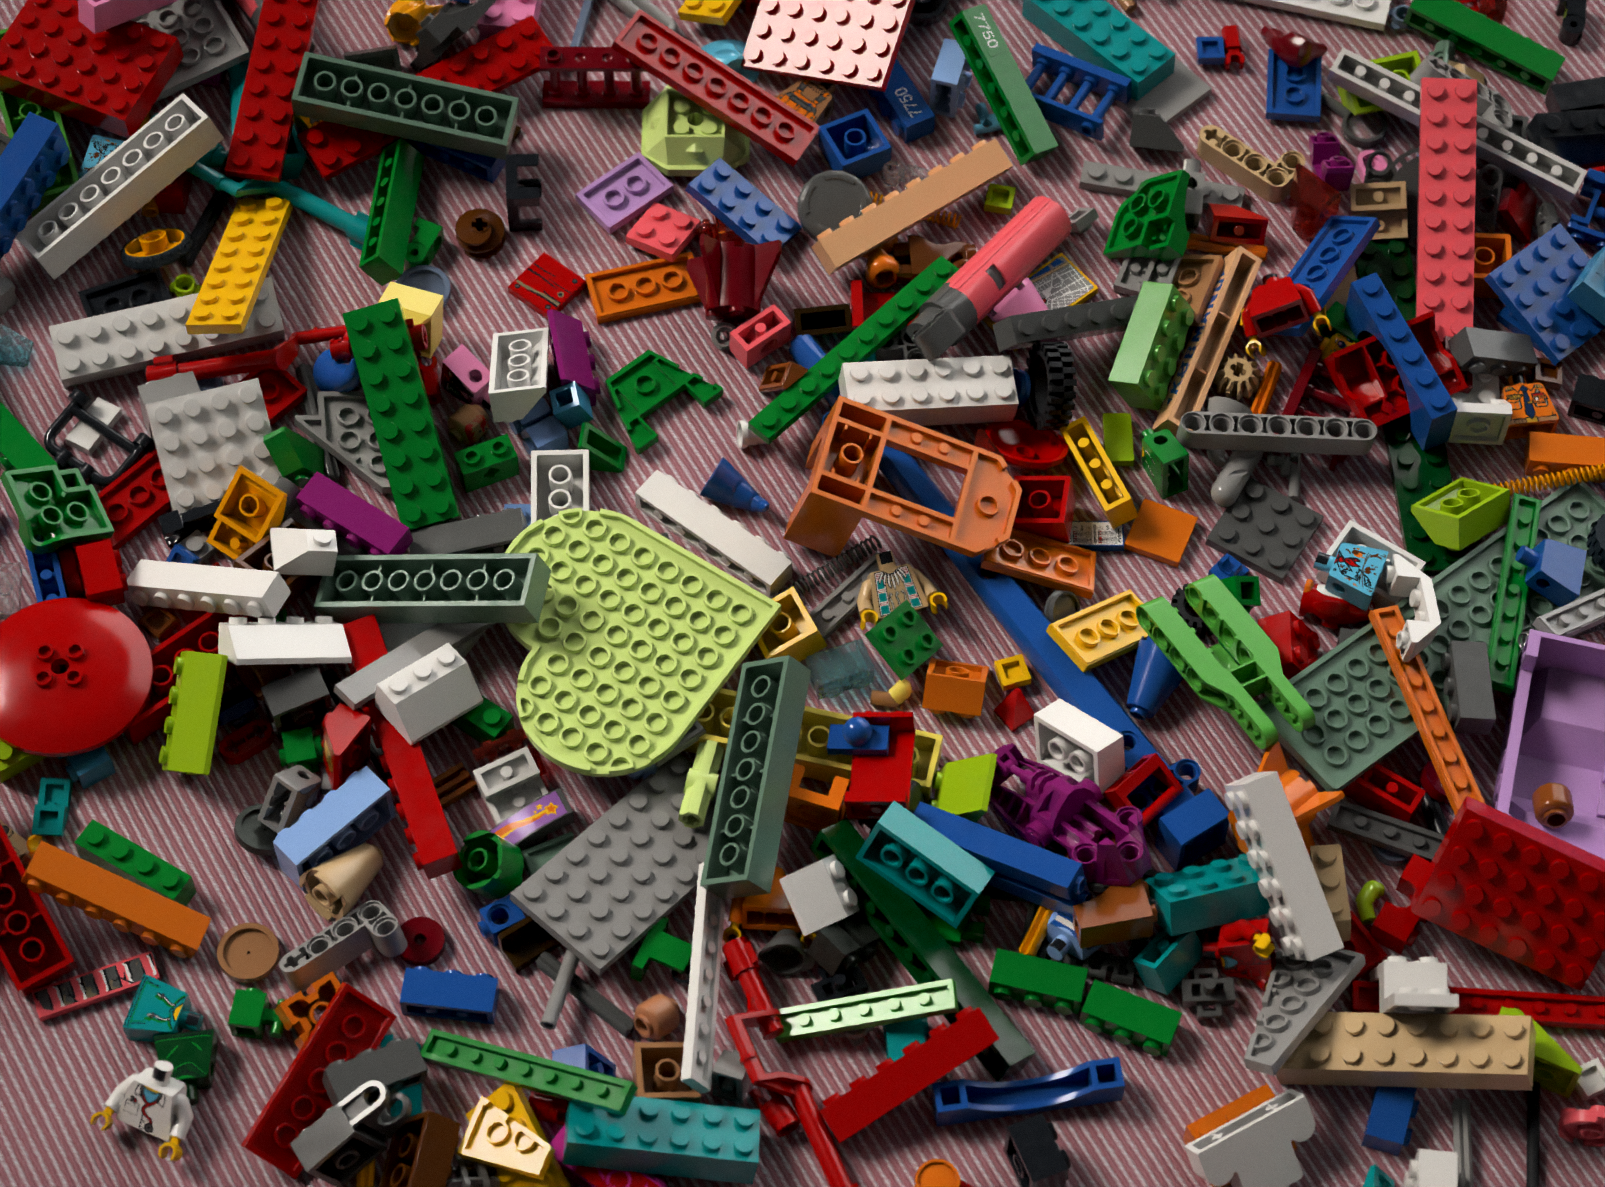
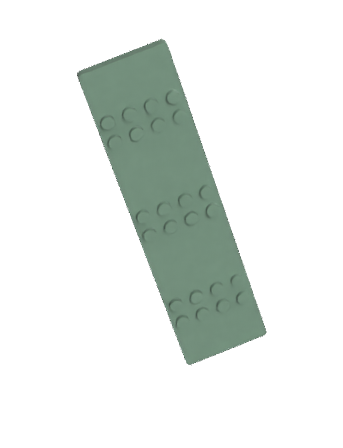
M1577 478L1575 485L1571 480L1570 486L1566 483L1564 487L1559 488L1542 500L1536 546L1544 539H1551L1587 551L1580 595L1573 601L1605 588V571L1594 562L1592 556L1590 557L1588 553L1589 548L1587 547L1588 534L1597 520L1605 514V501L1583 480L1579 484ZM1507 526L1432 578L1441 624L1432 643L1419 654L1445 713H1447L1449 697L1444 694L1446 673L1445 670L1441 669L1442 652H1446L1451 641L1486 642L1488 651ZM1530 587L1523 632L1536 629L1532 624L1537 617L1560 608ZM1405 597L1395 604L1398 605L1405 623L1407 620H1414V609L1410 606L1409 597ZM1371 622L1289 680L1312 708L1316 719L1313 727L1297 732L1267 696L1257 702V705L1275 725L1279 736V743L1327 792L1343 790L1419 734ZM1521 638L1522 649L1520 648L1519 658H1520V655H1521L1522 650H1523V647H1524L1522 638Z

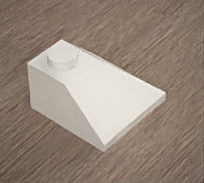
M270 528L274 571L286 575L333 576L338 553L335 530Z

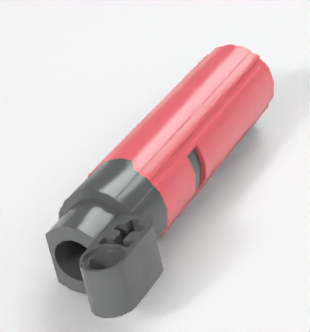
M1044 196L1033 198L920 306L919 316L907 326L906 333L928 361L939 357L950 346L957 345L1004 297L1017 287L1070 235L1072 227L1066 211L1051 198Z

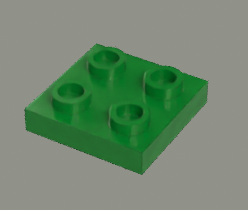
M907 600L864 634L901 681L943 646Z

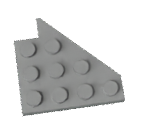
M318 391V415H295L294 425L380 493H392L364 391Z

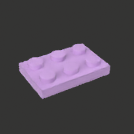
M637 152L577 192L575 198L611 234L649 209L654 202H659L674 192L673 184L640 152Z

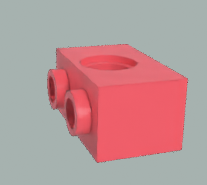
M772 304L730 332L729 350L748 369L791 340V321L775 304Z

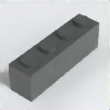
M507 508L497 513L479 514L469 519L450 520L445 524L412 530L410 532L413 542L409 546L410 554L505 553L511 542L528 527L527 520L521 508Z

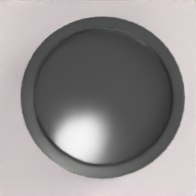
M1055 591L1046 601L1044 615L1051 623H1054L1079 612V600L1073 592Z

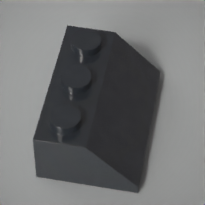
M1605 109L1536 113L1526 128L1529 142L1585 170L1605 165Z

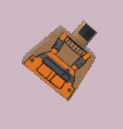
M800 79L775 97L817 125L822 126L833 113L834 97L832 93L836 88L832 83L820 82L817 85L811 80Z

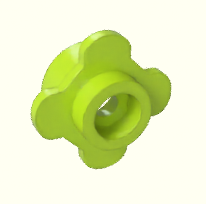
M189 274L177 276L174 282L169 285L170 292L175 293L177 298L199 293L201 285H197L194 277Z

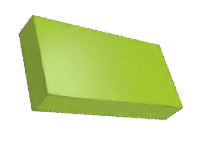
M1103 413L1104 451L1112 465L1134 466L1131 413Z

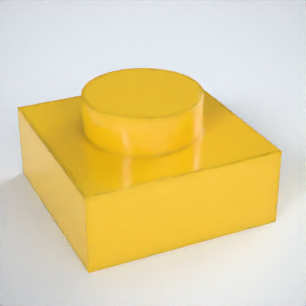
M1022 654L994 661V669L1002 691L1031 684L1032 678Z

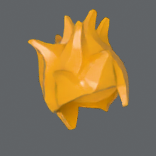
M397 0L389 8L384 19V25L393 42L410 43L415 47L419 44V38L415 34L422 28L419 23L429 13H432L433 16L436 15L439 9L443 8V5H426V0Z

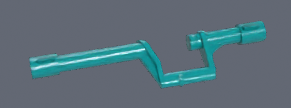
M219 143L186 170V172L213 185L215 189L223 190L237 198L246 195H273L281 199L290 200L291 205L345 232L346 236L351 238L350 245L360 250L363 248L368 215L358 210L357 215L354 216L287 182L282 176L280 183L245 179L238 183L211 169V167L221 168L222 171L225 170L229 151L225 150L224 146Z

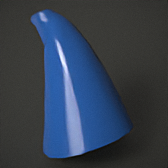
M330 349L317 357L313 368V377L315 384L321 391L349 392L357 387L360 382V376L355 358H352L350 361L347 359L335 361L332 359Z
M724 457L720 460L700 493V496L752 512H765L770 506L769 502L761 497Z

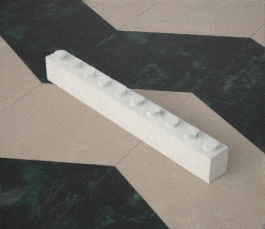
M1342 47L1330 69L1327 81L1419 127L1420 86ZM1477 115V157L1571 204L1588 172L1587 170Z

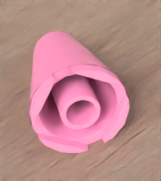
M1027 277L1022 281L1024 286L1021 284L1018 288L1015 287L993 308L994 311L987 316L997 323L1009 316L1049 309L1032 281Z

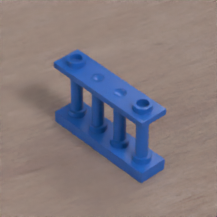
M1036 43L1032 49V67L1034 69L1025 80L1030 91L1043 73L1057 77L1045 96L1031 92L1044 118L1082 133L1086 137L1102 141L1104 138V120L1102 118L1115 100L1125 104L1129 102L1132 97V79ZM1071 82L1081 87L1068 106L1054 101L1065 84ZM1094 91L1104 95V98L1093 114L1090 115L1079 111L1078 109L1089 93Z

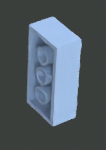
M367 766L360 771L353 772L342 786L337 790L328 792L321 803L313 809L306 810L295 824L290 828H284L277 834L273 845L280 869L300 888L299 878L306 870L364 843L396 817L390 788ZM305 885L300 888L303 892L306 890Z

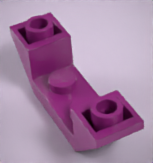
M1319 132L1317 136H1309L1312 176L1320 191H1348L1354 175V166L1350 159L1340 156V141L1337 136L1330 132Z

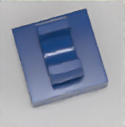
M1226 553L1209 570L1208 575L1214 574L1219 579L1232 576H1248L1249 569Z

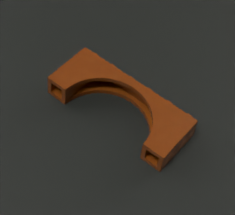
M1105 797L1099 802V804L1115 814L1117 812V809ZM1112 831L1106 835H1100L1099 841L1096 843L1099 844L1104 838H1108L1117 844L1115 834ZM1139 878L1131 886L1110 885L1099 896L1087 902L1073 905V927L1080 949L1153 936V923L1158 921L1155 905L1149 904L1150 893L1146 881H1141V878Z

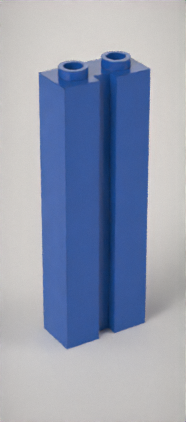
M921 801L913 813L915 816L995 871L987 885L1073 918V905L1091 900V893L1089 892L1082 863Z

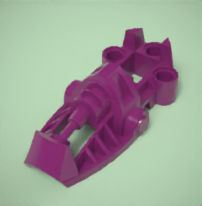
M1013 743L1003 745L995 750L994 754L998 755L989 803L1006 824L1032 845L1043 849L1054 840L1067 849L1071 860L1082 863L1087 883L1095 882L1111 886H1131L1152 868L1150 853L1144 837L1142 813L1138 808L1125 806L1118 809L1114 814L1099 804L1103 799L1100 787L1092 780L1084 778L1078 782L1069 775H1064L1046 765L1026 759ZM1014 774L1020 777V781L1026 785V796L1023 797L1001 784ZM1110 831L1115 834L1117 844L1108 838H1104L1099 844H1096L1099 841L1100 835H1106Z

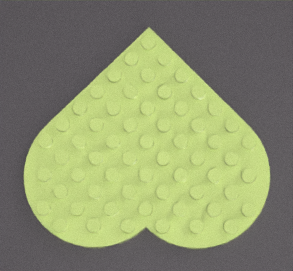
M573 508L558 511V515L544 521L539 519L525 528L505 551V553H538L551 569L539 623H505L514 638L530 651L521 666L517 679L516 704L521 726L529 741L544 757L571 772L594 777H614L643 770L663 759L679 744L781 612V604L624 514L601 508L600 511H582V508Z

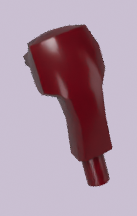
M1267 26L1261 29V35L1265 37V44L1289 66L1299 68L1306 66L1313 59L1324 56L1327 53L1325 44L1313 41L1301 34L1290 32L1285 35L1281 30Z

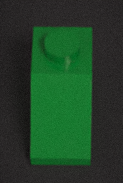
M285 426L263 436V442L282 477L304 488L317 471L324 475L323 448Z

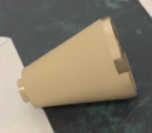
M362 843L306 870L299 878L300 888L305 885L308 892L304 896L306 901L315 912L326 920H330L333 917L338 921L347 915L382 868L383 854L376 845Z

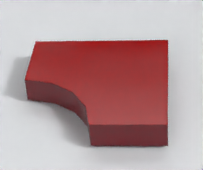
M1527 183L1517 184L1515 191L1512 188L1502 189L1498 212L1520 244L1530 242L1537 198Z

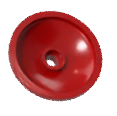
M1024 420L994 422L985 429L983 437L984 444L990 452L1001 455L1007 465L1026 471L1053 468L1065 461L1069 450L1068 445L1060 434L1054 430H1035L1030 425V421Z

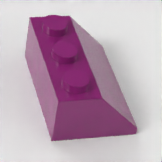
M553 309L547 310L550 346L558 386L561 387L575 381L589 396L590 405L597 406L596 394H601L599 378H593L592 371H596L594 354L588 355L587 348H591L589 331H583L581 320Z

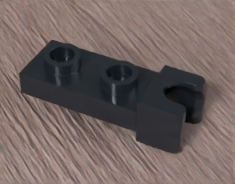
M222 498L202 507L190 508L184 513L179 514L178 510L160 515L158 519L168 548L174 547L175 544L180 543L197 529L201 533L212 530L217 521L214 514Z

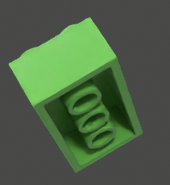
M1143 282L1108 378L1109 383L1130 407L1160 410L1161 404L1167 396V388L1171 376L1176 371V362L1180 351L1185 346V337L1189 326L1193 323L1195 311L1174 284Z

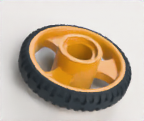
M156 229L140 234L128 241L121 249L120 255L123 264L129 268L138 270L155 269L184 257L192 247V240L190 234L183 229Z

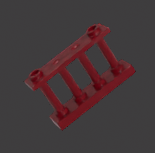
M540 46L539 71H549L550 80H543V108L645 109L650 104L651 83L650 81H641V72L647 71L611 47ZM560 72H576L577 80H561ZM587 72H603L604 81H588ZM614 72H630L631 81H615Z
M1311 347L1282 415L1326 417L1306 410L1305 406L1302 405L1304 399L1309 400L1312 398L1351 412L1349 418H1357L1343 397L1317 389L1311 383L1313 377L1318 379L1319 376L1333 381L1327 367L1323 366L1324 363L1319 361L1322 350ZM1327 454L1332 456L1329 470L1335 472L1338 462L1344 463L1347 455Z

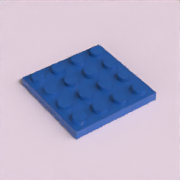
M1561 223L1484 278L1554 366L1605 329L1602 323L1567 297V294L1590 259Z

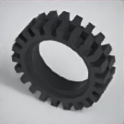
M1036 342L1029 351L1030 358L1026 360L1028 368H1025V371L1030 377L1031 390L1025 403V410H1028L1027 418L1035 430H1060L1059 428L1069 425V420L1073 416L1071 410H1074L1073 398H1076L1074 386H1077L1073 376L1076 374V368L1072 367L1074 358L1071 357L1072 352L1064 342Z

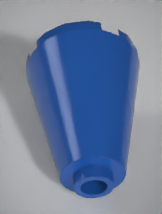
M1149 635L1146 640L1142 636L1139 641L1126 707L1130 710L1129 714L1143 721L1146 718H1153L1184 679Z

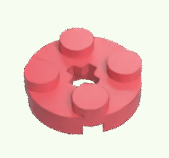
M1594 1105L1590 1107V1110L1561 1109L1558 1120L1559 1136L1573 1143L1574 1138L1582 1139L1583 1146H1605V1106Z

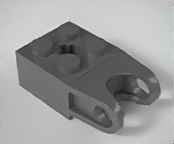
M376 1080L368 1081L335 1106L328 1108L323 1113V1116L314 1124L302 1130L290 1145L306 1173L336 1187H343L388 1148L385 1142L411 1115V1101L402 1093L390 1094L382 1082ZM379 1088V1099L375 1102H368L369 1093L373 1089ZM401 1100L403 1102L401 1113L398 1116L392 1117L391 1107Z

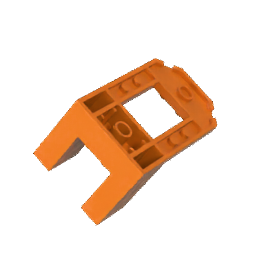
M839 395L811 445L805 468L811 469L812 473L808 485L790 514L783 539L836 558L863 517L973 558L1007 543L1011 535L1022 488L1017 480L1013 481L1006 469L1008 465L1001 455ZM885 446L965 475L953 517L873 488Z

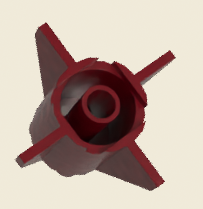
M701 234L700 249L702 256L687 259V272L704 306L705 319L721 323L728 322L737 327L738 323L746 322L761 312V300L782 253V241L775 240L757 245L743 242V247H734V241L719 242L706 234Z

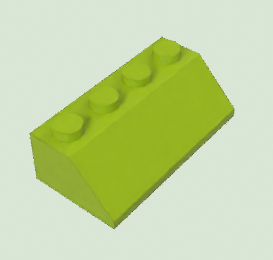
M183 651L180 657H176L173 673L177 674L176 686L171 687L168 700L169 704H172L171 716H167L164 723V733L168 734L166 746L162 745L159 754V763L163 764V771L195 776L210 774L228 655Z

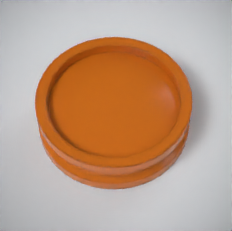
M931 1159L924 1162L918 1168L915 1175V1187H960V1176L958 1170L950 1162L943 1159Z

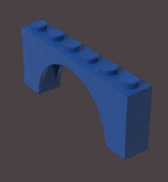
M1377 272L1351 282L1344 318L1356 338L1371 333L1380 341L1390 355L1407 395L1411 419L1410 430L1422 451L1424 452L1448 442L1458 408Z

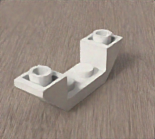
M1393 554L1389 564L1384 566L1382 579L1387 585L1389 595L1409 597L1410 606L1414 609V620H1407L1402 631H1399L1396 637V647L1400 649L1402 662H1409L1432 643L1440 627L1441 620L1432 579L1399 554Z

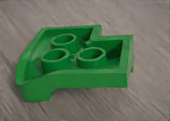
M1182 169L1143 181L1137 191L1119 207L1103 255L1110 260L1124 257H1150L1161 259L1163 262L1183 257L1190 236L1185 222V200L1190 174Z
M55 464L9 470L2 473L0 479L19 519L18 533L24 546L29 551L36 554L52 553L67 544L111 538L115 532L93 484H85L78 468L58 470Z

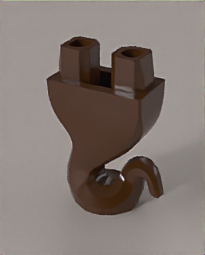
M908 235L907 242L893 243V257L897 261H908V264L899 265L896 283H910L940 256H943L951 263L954 262L953 265L960 269L976 254L975 244L962 241L935 244L921 236Z

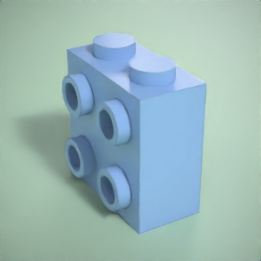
M944 38L931 77L930 109L934 114L955 118L958 108L963 109L966 98L964 90L970 87L972 72H968L971 71V67L957 40Z

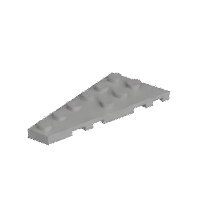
M1282 948L1280 951H1277L1276 965L1274 971H1271L1262 999L1263 1007L1261 1013L1257 1015L1256 1030L1251 1035L1244 1057L1246 1068L1274 1076L1365 966L1364 954L1339 949L1313 961L1290 959L1283 952Z

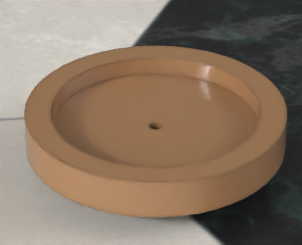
M242 923L232 927L222 936L217 948V958L222 971L229 978L242 983H252L262 980L272 973L280 958V947L276 936L266 926L258 923Z

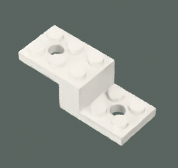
M1389 956L1388 960H1383L1382 963H1379L1378 966L1370 971V982H1379L1380 1013L1448 1014L1459 1007V994H1450V989H1448L1447 963H1438V957H1419L1417 961L1407 962V957Z

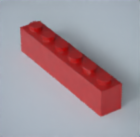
M971 1005L955 1015L958 1021L948 1027L943 1022L928 1032L931 1038L920 1044L916 1040L903 1048L904 1056L895 1062L890 1057L877 1065L875 1068L878 1073L869 1079L862 1075L848 1084L852 1090L843 1096L836 1092L822 1101L825 1107L819 1112L839 1143L844 1142L1000 1040L980 1007L973 1010Z

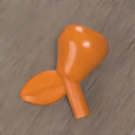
M898 237L862 256L867 258L864 271L866 280L873 287L879 289L888 288L896 283L900 267L898 261L889 254L893 251V243H898Z

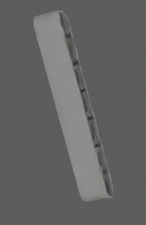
M1190 411L1181 417L1176 439L1183 447L1195 449L1360 456L1367 454L1371 450L1377 435V427L1372 421L1364 418Z

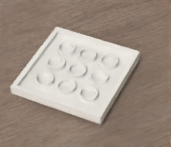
M258 378L145 404L172 511L178 510L179 514L184 513L190 508L202 507L223 498L240 465L272 485L282 477L263 442V436L271 433L272 429Z

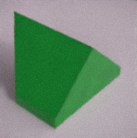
M590 422L582 423L578 449H589L590 470L623 472L627 447L597 429Z

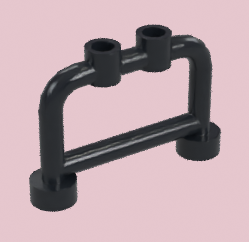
M76 388L67 397L70 401L69 405L57 417L44 435L45 448L54 456L53 459L58 464L60 470H65L69 467L72 469L78 468L86 485L92 482L102 488H106L140 461L145 454L151 453L156 448L154 440L148 435L140 433L132 442L87 412L86 410L90 407L92 401L86 394ZM73 416L130 454L111 476L101 475L91 465L83 463L69 450L61 448L56 444L55 439Z

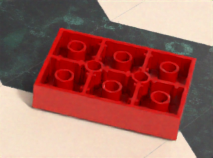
M27 0L0 40V91L129 138L142 124L184 58L178 37L132 20L94 34L79 21L77 0Z
M1466 795L1411 898V913L1581 991L1605 949V859Z

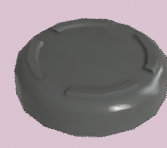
M827 170L814 175L803 186L797 202V217L803 230L813 240L818 241L817 235L829 228L835 231L840 228L839 223L851 215L854 218L861 216V210L872 204V198L866 185L855 175L842 170Z

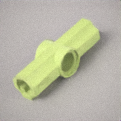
M707 740L706 742H700L693 767L689 768L684 787L685 795L678 821L682 822L685 827L695 829L703 826L710 800H714L719 780L718 772L724 756V748L716 741Z

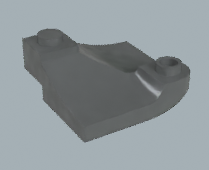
M477 0L469 4L455 2L453 4L449 1L436 15L433 16L432 13H429L419 23L422 28L415 34L419 38V51L410 65L418 72L436 60L456 39L464 35L497 0Z

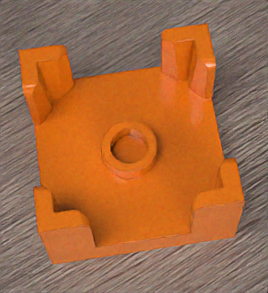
M794 763L784 822L820 832L822 829L844 820L846 816L844 797L845 791L849 789L850 779L835 776L828 796L799 787L806 768L803 765Z

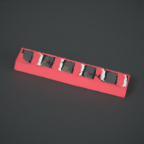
M152 951L32 990L31 992L40 1021L43 1022L135 991L139 987L143 974L160 981L161 979Z

